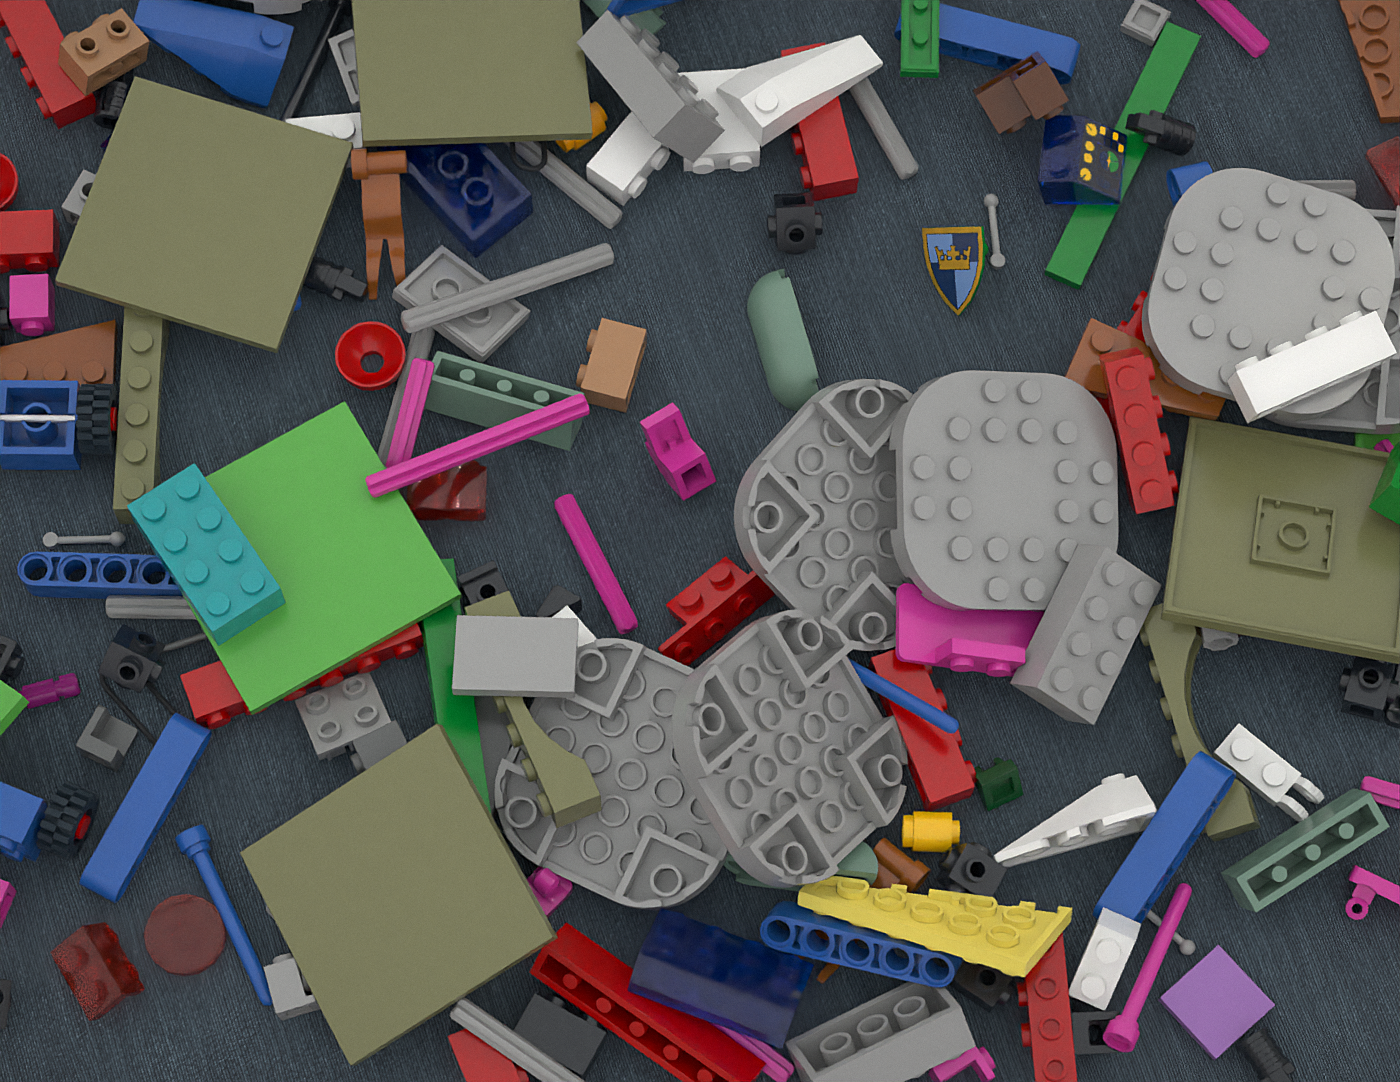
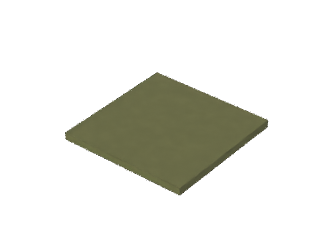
M351 0L363 147L592 139L593 130L585 54L577 44V41L583 36L579 0Z
M135 76L55 278V283L63 288L278 354L351 157V149H354L353 143Z
M1190 416L1187 426L1160 620L1400 664V525L1369 508L1390 453Z
M440 724L434 725L240 852L350 1066L358 1065L558 938L443 725Z

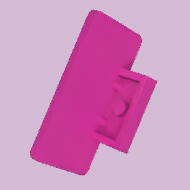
M903 583L897 588L896 657L902 662L946 667L957 672H982L993 677H1013L1017 668L1025 664V651L1044 615V611L952 610L927 600L921 595L922 591L915 584Z

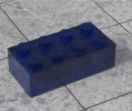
M484 143L377 146L378 152L406 150L407 173L399 174L401 179L475 259L533 214L532 194Z
M660 908L638 953L627 991L782 1049L802 1002L814 964L801 960L797 956L787 955L763 946L757 941L747 940L731 934L719 927L710 926L688 918L682 913Z

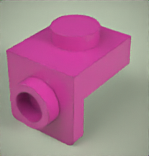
M975 1046L963 1052L960 1057L954 1060H947L931 1068L928 1074L933 1082H945L971 1065L982 1082H991L995 1078L992 1069L996 1068V1065L983 1046L979 1049Z

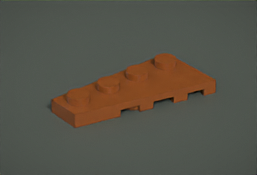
M1338 0L1380 124L1400 122V0Z

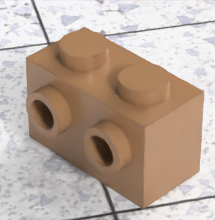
M121 8L111 15H101L90 27L81 32L74 31L68 34L60 43L58 64L80 91L87 96L147 60L149 40Z
M602 318L598 330H591L586 351L591 353L588 365L581 364L576 379V387H580L581 392L585 393L584 396L588 403L627 412L647 345V329Z

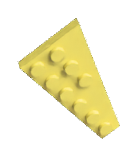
M831 876L816 883L806 884L799 890L798 905L811 909L819 915H830L849 921L857 927H868L886 933L894 939H905L924 945L932 951H943L961 957L969 963H980L999 969L1004 974L1025 977L1069 925L1073 909L1058 906L1057 913L1035 910L1036 903L1020 901L1019 906L998 905L997 900L993 897L929 889V895L907 893L906 885L892 884L891 888L876 889L869 888V884L865 880Z

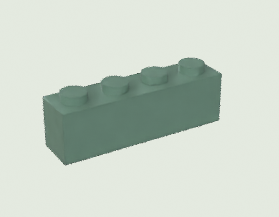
M437 351L432 360L435 368L424 409L492 428L576 394L585 395V393ZM582 417L527 439L570 451L581 427Z
M1352 788L1221 872V875L1239 906L1256 913L1390 826L1371 793Z

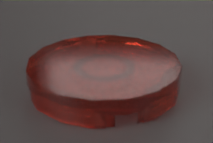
M191 894L171 896L158 904L152 911L144 930L146 950L155 964L170 974L180 976L199 974L214 965L224 950L227 937L223 920L216 907L209 901Z

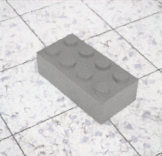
M607 10L577 41L579 47L651 136L692 163L725 131L715 119L719 115L717 110L703 98L700 100L696 96L699 91L698 87L685 75L680 76L676 72L680 66L665 51L661 53L657 49L661 44L659 40L646 28L641 31L628 16L623 15L619 18Z
M1078 544L1025 651V664L1017 668L1010 684L1066 721L1094 725L1162 585L1106 546Z
M910 981L785 1042L801 1082H905L922 1076L927 1070L947 1060H954L960 1057L963 1052L976 1046L961 1006L945 987H931Z

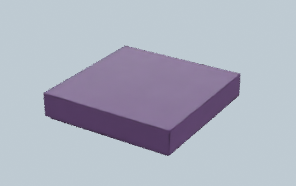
M1217 945L1158 999L1214 1061L1275 1006L1220 945Z

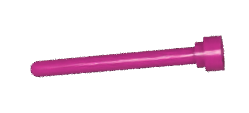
M1186 883L1179 884L1174 892L1122 1014L1109 1021L1103 1034L1104 1042L1115 1050L1121 1052L1133 1051L1140 1036L1138 1031L1139 1025L1136 1021L1192 894V888Z

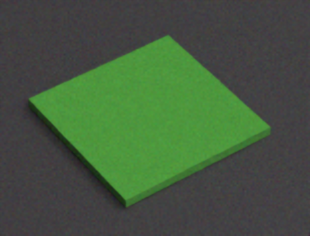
M345 401L205 477L280 586L286 602L218 646L185 598L252 715L462 598L460 591L399 490H394L377 498L370 495L365 478L384 470L385 467Z

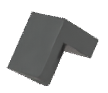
M98 705L75 746L82 756L117 773L139 732L137 728L111 716L107 708Z

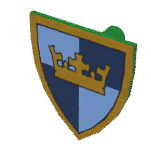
M984 226L922 228L926 265L933 284L944 302L960 316L972 302L981 283L985 256L988 253V246L985 243Z

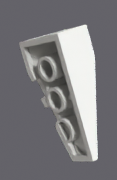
M858 35L747 67L718 86L717 92L762 147L882 67L883 62L864 38Z
M1115 774L1101 780L1102 785L1095 787L996 853L993 859L1008 868L1145 831L1156 813V808L1137 775L1125 778L1124 774Z

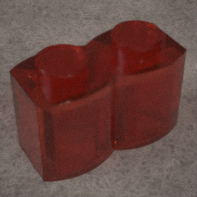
M471 460L408 485L407 505L416 520H486L487 466H482L479 462Z

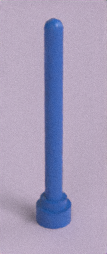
M848 658L861 682L868 688L947 733L952 734L958 730L959 723L955 718Z
M204 825L189 828L175 837L181 854H186L189 860H194L260 1002L265 1006H270L273 1004L264 969L208 853L211 850L208 844L211 838Z

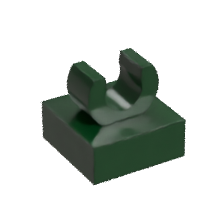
M996 757L993 759L995 766L985 771H982L980 766L974 768L980 799L987 811H991L1024 795L1018 768L1011 758L1003 761L1001 758Z

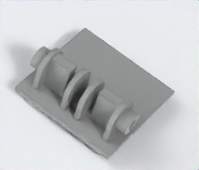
M369 672L359 673L342 680L336 685L325 687L295 700L319 760L327 758L328 761H331L333 757L346 753L344 746L347 745L351 752L355 751L352 745L353 740L391 722Z

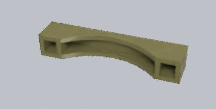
M124 307L113 511L120 524H135L127 505L161 484L159 448L160 404L170 320L128 307Z
M510 591L464 607L465 616L521 617ZM491 696L499 714L506 712L510 724L505 727L513 748L520 746L525 758L520 761L528 782L536 781L541 793L536 794V799L544 818L551 815L556 828L602 811L601 795L586 761L566 751L550 739L536 724L522 697Z
M1162 603L1150 608L1139 634L1145 647L1151 646L1154 660L1149 661V667L1155 683L1161 682L1164 689L1165 697L1160 698V703L1166 720L1173 719L1177 734L1172 735L1171 739L1178 758L1184 757L1186 765H1188L1192 758L1200 751L1212 757L1197 729L1191 703V680L1196 657L1202 645V639L1198 626L1160 620ZM1237 779L1234 780L1230 790L1201 834L1207 832L1208 837L1216 842L1261 828L1250 791L1243 783Z

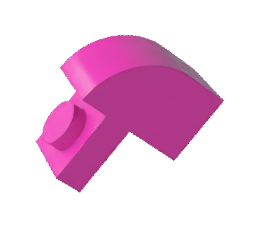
M673 402L640 421L647 439L645 445L651 458L667 483L683 501L716 482L705 452L691 439L682 414Z

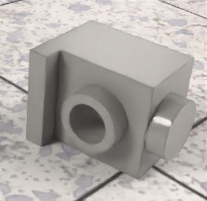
M292 953L277 956L272 960L273 964L264 967L275 1013L282 1021L321 1009L314 995H309L308 992L311 989Z

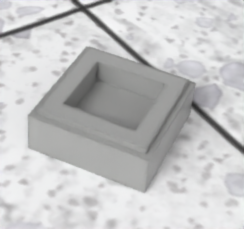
M1135 0L1121 24L1120 31L1153 47L1171 12L1148 0Z

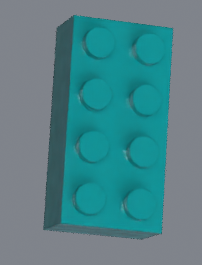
M195 463L127 505L134 523L218 646L286 603L280 586Z

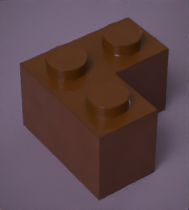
M1038 51L973 90L998 134L1004 131L1007 134H1011L1019 130L1027 123L1025 118L1030 115L1035 120L1041 117L1044 120H1048L1063 111L1064 107L1062 104L1069 101L1049 65Z

